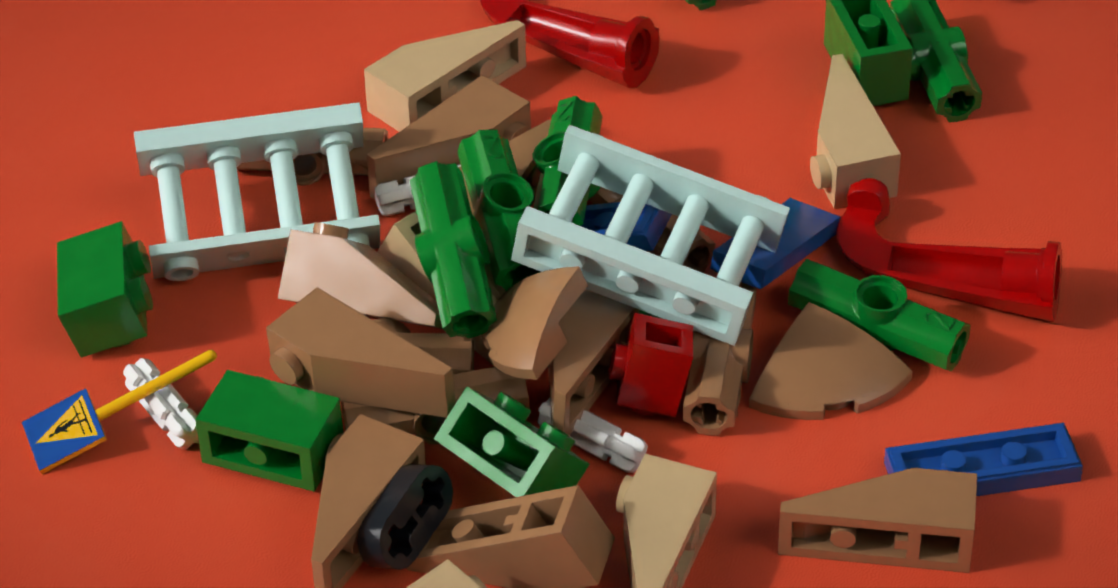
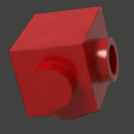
M634 313L626 344L616 343L614 345L609 365L608 379L617 381L616 405L629 407L633 411L644 415L658 413L676 417L694 357L693 325Z

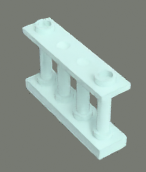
M360 102L134 132L140 176L153 175L158 178L166 243L149 245L154 279L165 277L171 281H185L196 277L199 272L285 261L290 230L313 233L314 223L303 225L293 163V159L298 155L313 153L327 155L337 220L319 223L348 228V240L369 245L372 249L380 248L379 215L359 216L349 155L353 148L363 147V118ZM265 160L271 163L280 228L246 232L237 167L241 163ZM209 167L215 172L223 236L189 240L180 175L185 170Z
M569 124L564 135L557 169L568 174V177L549 214L529 206L526 207L518 222L511 260L540 272L579 266L588 284L587 290L666 320L693 325L694 331L735 346L754 293L739 287V284L756 246L774 253L776 252L790 207ZM591 183L623 195L604 235L571 223ZM645 204L679 216L660 256L627 244ZM701 225L734 237L716 278L683 265Z

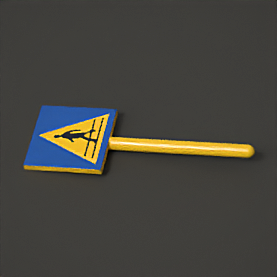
M208 350L96 410L90 394L85 388L23 421V428L41 474L106 441L107 438L100 421L215 361L217 353L214 350Z

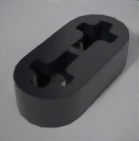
M410 464L403 466L395 474L359 528L357 539L359 553L363 561L370 567L401 570L409 567L416 560L448 513L452 504V481L442 467Z

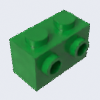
M826 0L824 46L831 59L832 55L843 53L873 106L908 100L910 77L915 76L917 73L916 55L887 1Z
M122 221L57 242L58 317L81 358L112 347L125 346L134 340L147 336L146 311L153 309V301L144 275L151 273V264L142 241L137 240L133 242Z
M231 370L225 372L196 418L203 463L313 492L316 491L323 479L325 457L331 441L336 435L343 433L340 398Z
M466 386L433 438L515 497L576 486L590 465L570 451L576 440L546 421L538 429L526 421L531 410L502 391L493 400Z

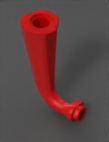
M480 0L483 10L495 25L519 20L525 24L527 43L627 88H637L646 80L659 53V28L654 27V23L648 17L635 16L632 20L625 22L526 0Z
M865 178L850 185L847 194L848 206L839 221L837 239L846 259L859 270L871 276L885 275L893 277L907 288L1037 319L1055 321L1062 277V249L1060 242L1048 241L1046 248L1041 249L890 242L882 238L875 229V226L889 215L890 200L887 186L874 178Z

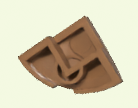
M579 266L546 270L531 275L510 287L494 304L497 321L490 325L486 333L482 334V341L486 349H490L489 357L498 370L513 377L537 380L566 345V337L558 322L588 287Z
M808 302L768 361L749 398V408L790 419L823 420L825 409L839 410L847 407L854 401V412L861 413L886 402L900 392L911 381L912 370L886 346L862 329L838 315Z

